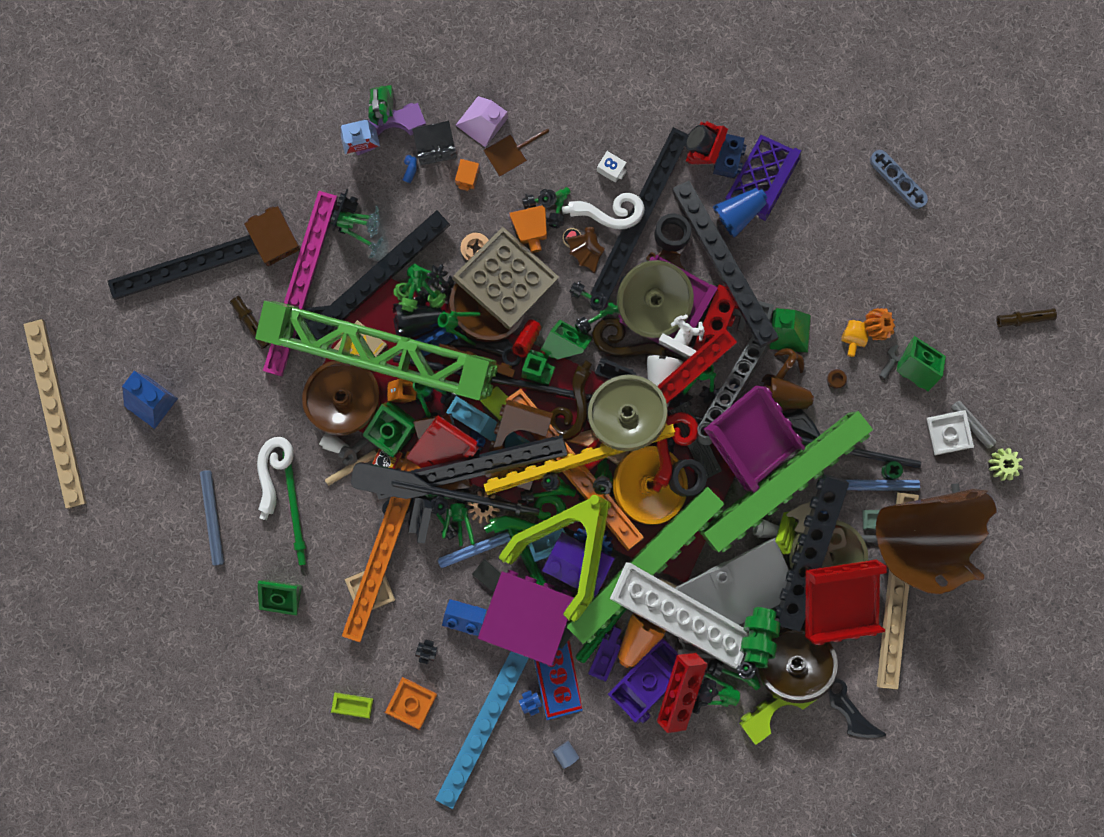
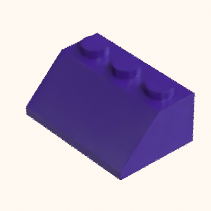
M561 532L542 571L578 589L586 543ZM602 551L594 597H596L614 561V557Z

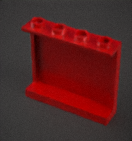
M876 559L806 570L805 637L815 645H823L825 642H841L843 639H858L860 636H876L878 633L885 632V629L879 625L880 574L887 573V566Z

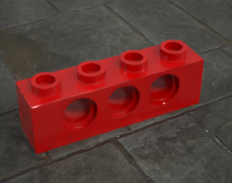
M718 285L703 322L705 330L703 340L699 341L698 335L693 347L696 351L720 331L712 328L715 322H721L723 324L722 329L725 328L726 330L728 326H733L736 318L733 314L738 307L727 288L723 285ZM723 304L730 306V310L726 313L719 310Z
M697 653L681 654L676 657L656 721L667 733L685 731L687 729L707 667V663Z

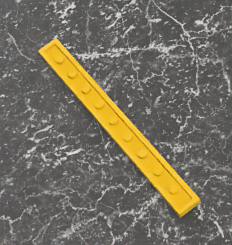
M666 424L663 432L654 442L673 437L675 435L673 424L669 426ZM602 443L599 448H586L580 454L574 455L571 453L563 456V459L555 461V459L548 460L539 467H536V465L529 466L520 473H517V471L506 474L505 478H491L484 484L487 495L543 478L547 473H559L625 451L612 449Z

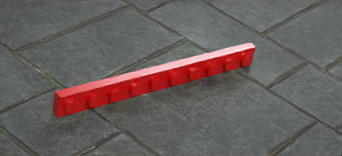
M725 328L721 329L657 386L662 391L667 404L737 343ZM597 438L587 448H599L602 442ZM603 459L584 465L589 471H591Z

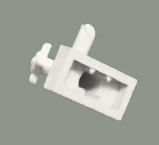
M688 315L678 316L671 323L672 327L678 325L680 328L675 338L673 339L662 333L659 344L686 358H690L696 350L688 347V344L695 335H699V341H702L705 330L702 322H699V328H692L684 321L688 318Z

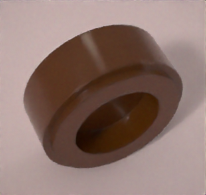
M835 369L827 375V383L834 389L841 388L846 384L847 376L842 370Z

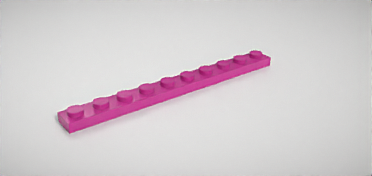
M318 191L285 297V304L304 309L338 197L336 195ZM294 328V333H293V337H292V338H295V335H296V330H295V328ZM271 343L263 371L283 377L291 348Z

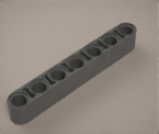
M752 336L698 426V441L701 444L710 445L713 443L709 436H703L701 433L705 431V427L714 421L711 418L712 416H720L739 400L767 353L770 344L760 348L756 339ZM749 354H756L757 357L752 358ZM746 369L748 372L741 373L739 370ZM732 384H736V385H738L739 387L736 388V389H734V388H731L730 386H731ZM728 400L730 403L722 404L721 401Z

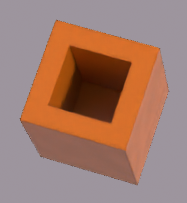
M460 159L455 177V183L459 189L469 191V188H475L480 170L479 163Z
M404 379L388 382V402L405 404L416 400L413 382Z

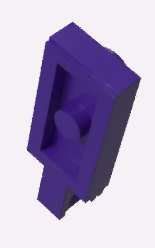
M613 626L610 635L606 633L602 638L588 671L589 675L605 682L607 681L621 648L622 640L618 639L621 628Z

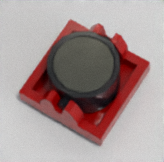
M708 121L706 123L700 122V125L694 127L686 138L685 147L689 150L686 162L690 164H715L722 144L726 139L728 128L724 125L716 126Z

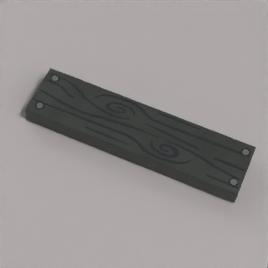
M688 402L670 410L671 414L688 413L698 423ZM682 422L676 423L681 430L683 438L688 437L690 433L688 425ZM698 436L692 444L687 445L694 460L704 467L707 478L722 471L710 446L701 444L698 441Z

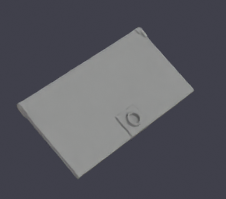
M773 538L727 562L707 570V572L675 587V589L740 625L745 622L747 616H752L753 608L763 607L771 609L780 604L782 588L785 589L787 584L785 579L788 567L780 548L775 542L776 539ZM796 586L793 588V592H798ZM681 643L683 649H692L691 644Z

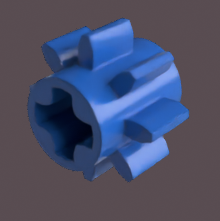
M531 690L523 693V699L519 700L524 714L529 712L533 716L540 713L538 708L543 705L538 693L532 694Z

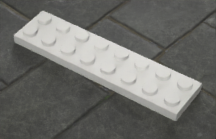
M626 562L610 597L612 601L732 668L737 669L744 656L740 652L742 638L749 635V633L743 630V627L637 566Z

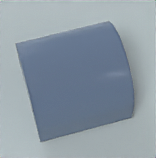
M569 740L552 751L563 769L579 759V755Z

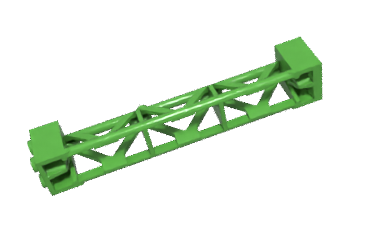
M264 301L255 337L257 340L281 345L479 401L487 399L491 395L493 385H491L492 377L496 376L498 370L496 361L449 350L407 337L299 309V307L276 301ZM303 318L338 328L323 338L316 340ZM294 328H295L296 332L298 333V335H299V337H300L301 340L296 339V338H292V337H293V333H294ZM361 334L394 342L397 345L375 357ZM342 338L339 350L329 348V345ZM352 342L360 356L350 353ZM420 350L453 358L457 362L434 374ZM402 353L399 366L387 364V361ZM411 357L419 372L408 369ZM463 368L459 383L445 380L446 377Z

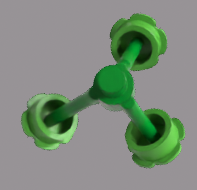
M419 267L413 268V273L408 283L397 284L393 291L394 295L401 301L399 304L402 305V309L410 312L418 308L416 307L418 301L413 300L415 289H419L422 286L430 294L427 299L430 307L439 308L445 303L446 295L442 294L440 290H431L423 279L421 268Z

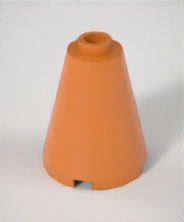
M633 612L618 654L619 663L626 668L635 667L665 636L666 630Z

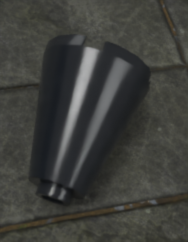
M399 303L393 304L392 311L397 314L393 318L396 335L413 338L440 327L438 325V317L445 310H442L441 307L432 308L426 305H417L416 307L418 308L410 312L403 310L402 305Z

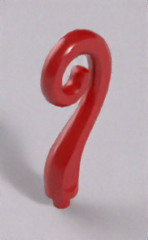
M683 412L670 415L666 422L668 426L682 422L687 424L690 429L688 437L683 438L680 435V428H674L675 435L672 437L674 442L682 446L692 444L698 436V423L690 414ZM667 438L657 441L660 466L653 479L655 485L652 488L657 493L660 492L662 487L667 488L672 476L673 466Z

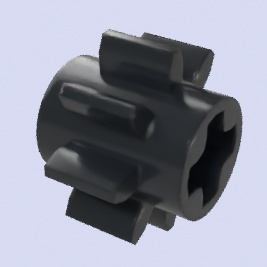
M426 639L424 643L419 642L415 656L419 657L420 663L428 664L429 660L434 662L438 647L433 646L434 641Z

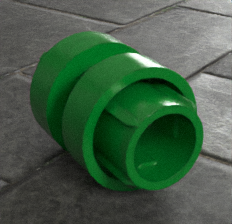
M755 607L753 608L752 616L745 618L743 630L749 633V635L742 638L740 652L745 654L744 662L754 663L758 668H767L769 659L776 657L777 644L772 642V638L779 637L781 624L775 620L776 612L774 610Z

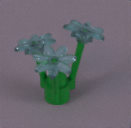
M377 205L375 213L369 215L340 212L337 226L342 228L341 232L348 233L368 245V248L373 250L369 256L370 259L374 257L378 250L377 248L381 246L383 237H381L377 244L373 241L369 242L349 230V228L353 229L355 223L366 225L370 238L374 234L376 235L378 233L377 227L380 226L378 222L380 215Z

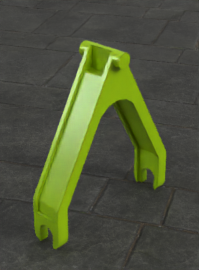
M592 495L590 499L514 535L499 556L503 563L506 562L512 565L528 544L574 522H581L586 529L587 539L578 594L563 614L569 621L570 619L574 622L577 621L593 600L608 509L611 507L610 501L597 495Z

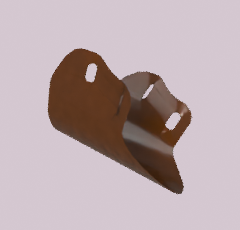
M971 489L882 508L876 520V537L881 555L891 573L912 587L931 594L950 592L971 580H984V574L970 562L969 558L988 536L987 523L997 513L994 500L986 493L988 490ZM942 575L948 584L940 586L935 578Z

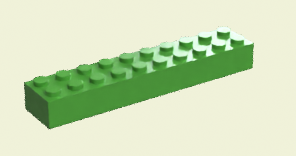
M859 411L847 413L809 443L804 450L799 451L758 484L760 488L757 491L746 493L713 519L699 533L713 550L725 552L732 546V541L736 538L740 540L747 534V529L751 526L755 528L762 523L763 520L761 518L766 514L772 515L778 510L777 506L780 503H787L794 497L792 494L795 491H802L809 485V480L813 477L814 479L820 477L824 473V468L827 466L832 467L839 461L838 457L855 449L853 445L870 437L869 433L873 429Z
M708 487L704 488L628 563L637 566L652 576L656 572L661 573L668 566L666 562L669 559L674 560L682 552L680 548L683 545L688 546L696 538L694 534L697 531L702 532L709 525L707 521L711 517L716 518L723 511L721 507L724 503ZM623 568L597 593L596 597H593V600L577 621L570 620L567 623L566 627L582 644L586 641L588 643L592 642L597 636L595 632L600 627L602 629L606 628L611 622L609 618L614 613L619 615L625 609V607L610 599Z

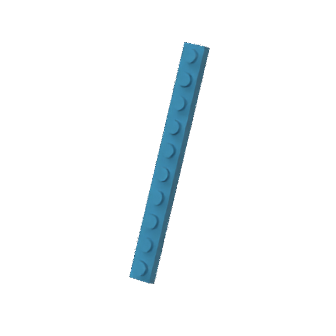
M510 651L435 799L436 801L453 809L529 659L528 657Z

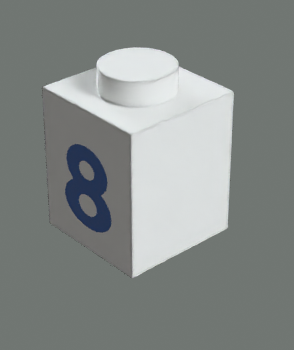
M607 151L597 166V172L616 183L618 179L622 180L625 176L627 162Z

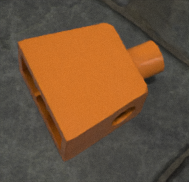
M542 205L509 213L519 241L522 244L529 243L532 253L541 251L540 240L547 239L545 207Z

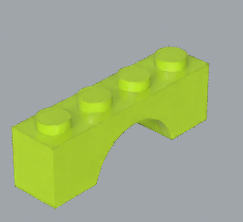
M772 694L773 698L768 702L764 700L758 704V709L755 712H748L741 717L742 721L739 724L751 741L757 745L771 734L770 720L778 708L785 705H794L804 710L814 701L791 703L781 700Z

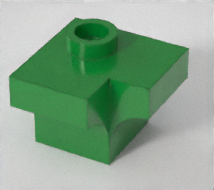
M530 350L522 369L521 378L549 386L555 367L547 363L548 356L546 354Z

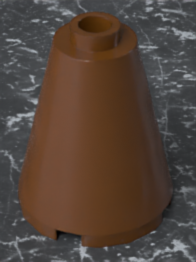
M766 374L762 378L761 382H764L763 387H767L772 392L773 400L781 406L783 411L808 409L813 404L814 396L810 390L773 374Z

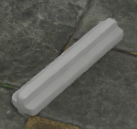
M957 401L951 406L954 412L966 410L970 430L987 448H991L996 444V440L961 401Z

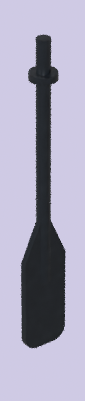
M364 462L355 464L351 477V485L355 489L404 499L433 494L513 510L515 515L518 516L520 512L539 516L540 508L522 505V500L512 503L433 487L412 472Z

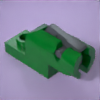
M392 85L370 89L369 120L378 125L379 118H383V123L385 124L388 118L393 116Z

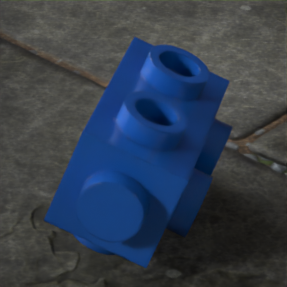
M449 599L442 626L479 636L487 609Z

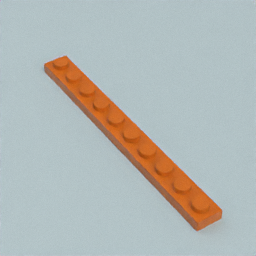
M519 389L505 400L506 403L508 400L537 408L522 389ZM551 424L546 436L530 432L537 441L559 436ZM565 442L568 454L573 453L576 455ZM559 457V458H554V459H555V461H558V460H561V459H563V458H562V457ZM585 465L562 471L585 500L590 499L592 495H597L610 501L611 507L608 509L606 525L627 551L644 538L609 494L599 495L595 493L593 483L596 479Z
M405 456L401 470L411 471L420 469L419 466L406 459ZM394 496L390 498L342 637L357 642L362 641L412 498L404 499Z

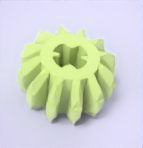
M1007 448L1005 451L998 449V453L991 454L994 459H990L988 462L993 464L994 467H990L989 470H995L994 477L999 476L1000 480L1004 481L1006 478L1013 480L1014 476L1020 475L1018 470L1023 469V466L1019 465L1018 462H1021L1023 459L1016 458L1018 452L1012 453V450ZM1004 461H1007V462H1008V464H1006V465H1008V468H1005V467H1004V465H1005V463H1003Z

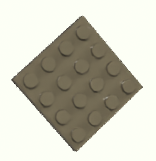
M504 227L452 277L460 287L508 330L517 323L559 278L558 275Z

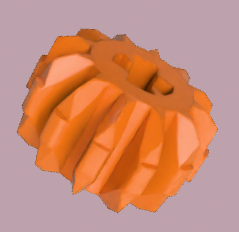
M876 308L869 311L864 321L868 336H871L873 340L881 341L890 338L894 334L893 329L896 327L893 322L895 319H892V312H888L887 308Z

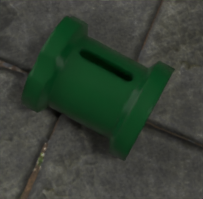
M896 461L890 462L882 467L881 474L885 479H897L902 475L903 467ZM893 467L895 470L893 474H890L889 471Z

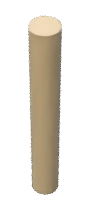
M374 449L359 458L354 464L346 466L326 478V483L330 486L353 472L355 464L359 462L368 463L373 460L377 452Z

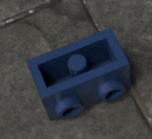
M726 134V139L722 144L719 157L714 165L713 174L735 179L737 173H741L743 163L740 162V158L744 156L747 146L744 144V137Z

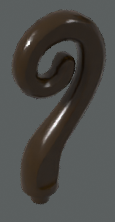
M604 318L593 328V341L597 348L606 355L620 358L638 355H657L659 359L672 357V355L666 352L667 348L656 343H641L623 348L607 344L602 337V333L608 326H613L618 331L616 335H608L607 339L609 342L619 343L625 337V326L618 319Z
M585 360L583 366L578 365L573 376L572 388L577 406V419L573 427L563 431L556 425V418L559 415L564 416L565 425H571L573 415L569 409L558 407L551 412L553 416L550 424L559 435H563L564 441L578 436L586 424L587 401L585 385L592 373L589 370L592 363Z

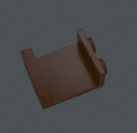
M278 206L270 207L265 210V213L259 216L254 215L244 223L263 262L268 267L301 249L283 216L282 210Z

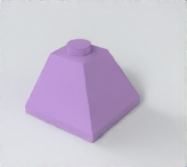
M478 96L458 121L456 127L486 148L508 119L507 111L493 101Z

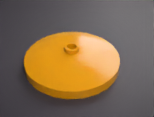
M647 446L625 455L619 462L613 478V491L618 506L625 515L642 524H660L670 520L680 511L686 499V496L682 497L675 494L670 489L669 484L667 488L662 487L659 493L652 489L655 485L653 479L660 466L658 450L655 446ZM670 452L673 465L679 460ZM681 468L678 474V481L680 486L687 490L686 472L684 468Z

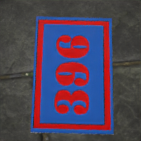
M570 639L562 649L558 648L553 666L534 660L547 720L583 711Z

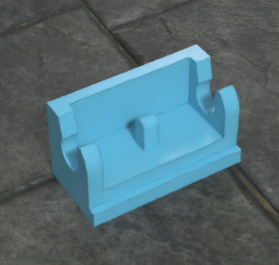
M564 528L528 544L535 562L550 556L561 532L565 533Z

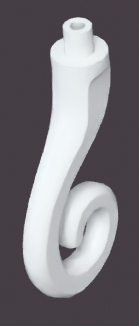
M623 193L614 200L613 211L617 216H627L628 211L621 208V204L626 201L631 202L635 208L634 213L625 219L612 218L592 204L583 201L569 202V206H562L563 214L570 213L571 217L589 216L613 229H627L640 222L644 215L645 207L643 201L637 195Z
M274 437L266 441L258 455L257 470L262 487V498L258 510L262 511L259 518L267 520L268 515L274 513L277 499L268 470L269 455L271 466L277 470L287 468L294 456L291 443L283 437ZM281 447L284 450V459L282 461L278 460L277 453L270 455L274 448Z

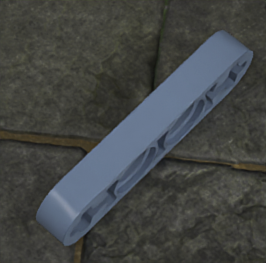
M877 150L871 155L870 164L911 207L920 209L926 205L928 200L926 193L885 151ZM876 156H877V157L882 156V157H883V159L881 160L882 162H878V163H877V162L875 161V160H876ZM888 162L889 165L883 170L882 167ZM890 168L894 169L897 173L896 177H889L887 170ZM907 182L910 189L903 191L900 188V183ZM914 189L915 192L909 197L908 194H910ZM915 196L922 198L921 203H915Z

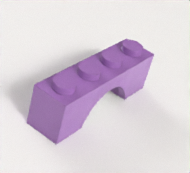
M410 103L405 105L403 109L393 110V116H390L385 124L383 123V118H379L378 125L372 124L376 127L378 136L382 131L391 127L401 128L409 135H412V128L425 126L426 122L418 103ZM375 147L357 151L356 153L357 155H361L368 151L374 150Z

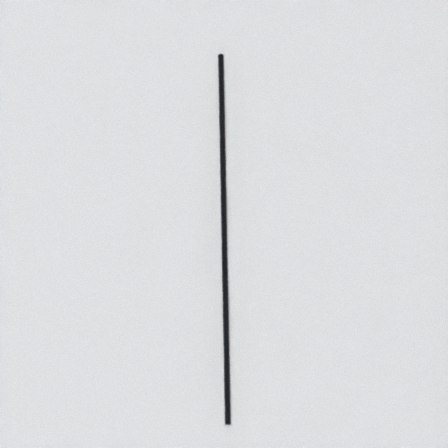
M395 356L393 362L399 363L401 356ZM411 358L409 365L417 367ZM427 361L434 371H441L449 366ZM463 368L453 374L461 376ZM498 375L492 377L491 381L575 399L572 390ZM585 393L586 401L589 402L593 395ZM668 410V417H669L670 415H672L671 412H670V410ZM695 416L700 424L704 417ZM801 437L802 444L805 446L814 440ZM858 448L848 453L849 455L889 463L896 461L901 465L914 468L921 467V461Z

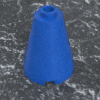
M754 188L714 205L713 210L716 214L720 215L721 223L729 234L735 238L767 204L766 199L768 197L762 189Z

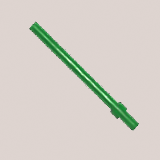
M291 463L285 468V476L295 543H293L294 551H297L298 565L301 566L306 565L304 552L306 545L302 538Z

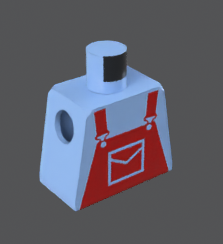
M368 120L341 126V140L345 154L380 146L376 127Z

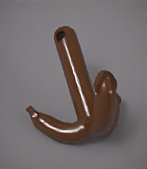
M782 349L774 354L775 357L789 355V358L777 373V377L783 379L796 361L798 362L800 373H803L804 359L792 349Z

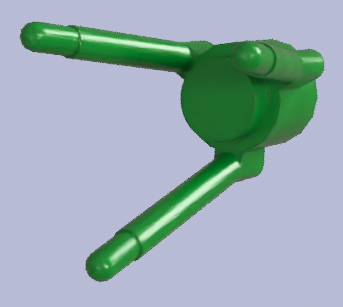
M442 312L438 317V325L446 328V332L452 333L467 343L476 346L474 341L457 332L454 328L458 325L457 317L480 316V313Z
M451 504L450 509H446V520L442 538L446 537L451 517L452 521L457 522L459 527V546L462 547V521L465 519L471 545H475L468 517V508H465V504Z

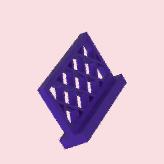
M760 135L725 200L732 198L735 191L742 190L745 193V188L755 186L759 190L758 184L768 181L770 188L768 191H765L768 197L766 199L767 204L757 214L760 219L766 221L801 158V150L797 148L791 149ZM764 141L769 144L771 150L761 153L759 149L761 142ZM785 151L788 155L785 159L778 161L775 152ZM773 154L775 162L765 165L763 156ZM760 157L762 166L752 169L751 160ZM777 166V175L769 177L766 168ZM764 169L766 178L756 181L754 172ZM751 174L753 182L743 185L741 180L743 175Z

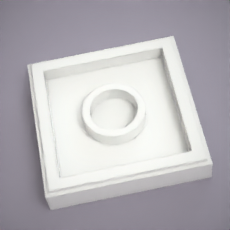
M966 410L926 418L935 456L974 448Z

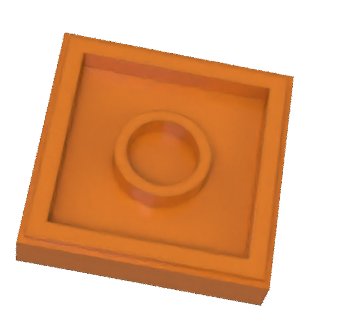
M402 677L385 713L420 730L437 693Z

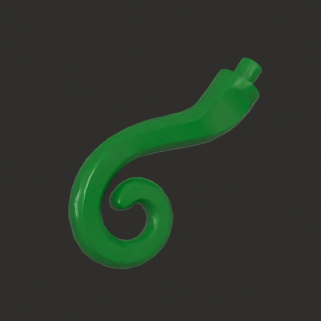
M556 495L539 497L533 506L540 508L539 516L535 515L540 520H547L551 517L550 512L542 511L544 503H552L556 508V515L567 510L563 500ZM505 515L490 519V524L484 526L486 533L494 531L496 534L507 529L524 531L537 524Z

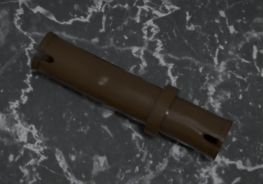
M236 296L229 303L237 312L239 320L244 322L255 338L257 333L255 329H258L259 324L253 317L252 310L247 308L240 296ZM255 339L257 343L260 345L261 349H264L271 344L268 342Z
M1055 308L1024 313L1017 311L1013 314L998 315L996 322L998 327L1011 325L1018 327L1027 323L1056 320L1057 312Z

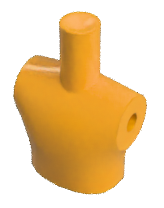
M849 320L842 334L841 341L849 344L847 354L849 357H855L857 346L865 347L867 345L868 334L867 330H865L866 324L864 322Z

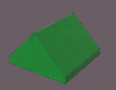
M270 580L258 581L259 610L291 615L298 614L302 585Z

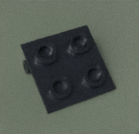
M449 120L412 128L420 166L457 158Z
M346 189L345 194H340L337 202L339 210H334L330 224L333 225L332 231L338 228V232L345 234L341 232L342 228L337 226L340 212L353 213L359 204L357 202L358 198L353 196L350 199L347 198L348 189Z

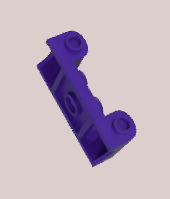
M663 638L608 693L637 724L640 722L644 724L651 717L649 714L651 708L665 694L676 657L679 655Z

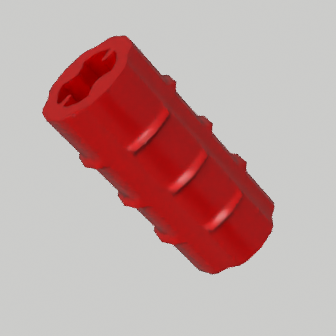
M528 320L512 347L516 355L520 357L527 356L542 329L539 322Z

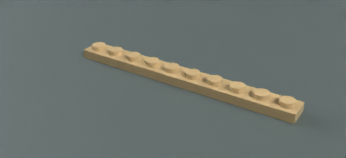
M41 319L24 324V329L65 508L68 509L87 503L45 321Z
M897 493L896 504L916 501L919 495ZM890 570L883 622L885 632L882 633L877 687L898 689L909 584L894 576Z

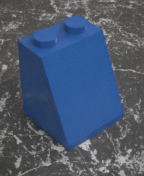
M133 371L122 386L124 407L154 429L178 399L149 376L137 371Z

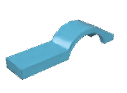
M456 396L446 413H452L453 418L490 441H495L497 434H494L497 422ZM511 432L505 438V447H513L529 443L530 441Z

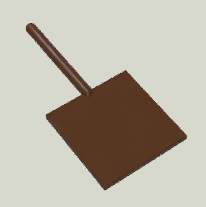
M545 129L518 146L510 134L483 151L500 177L526 162L527 160L520 149L548 133L549 129Z

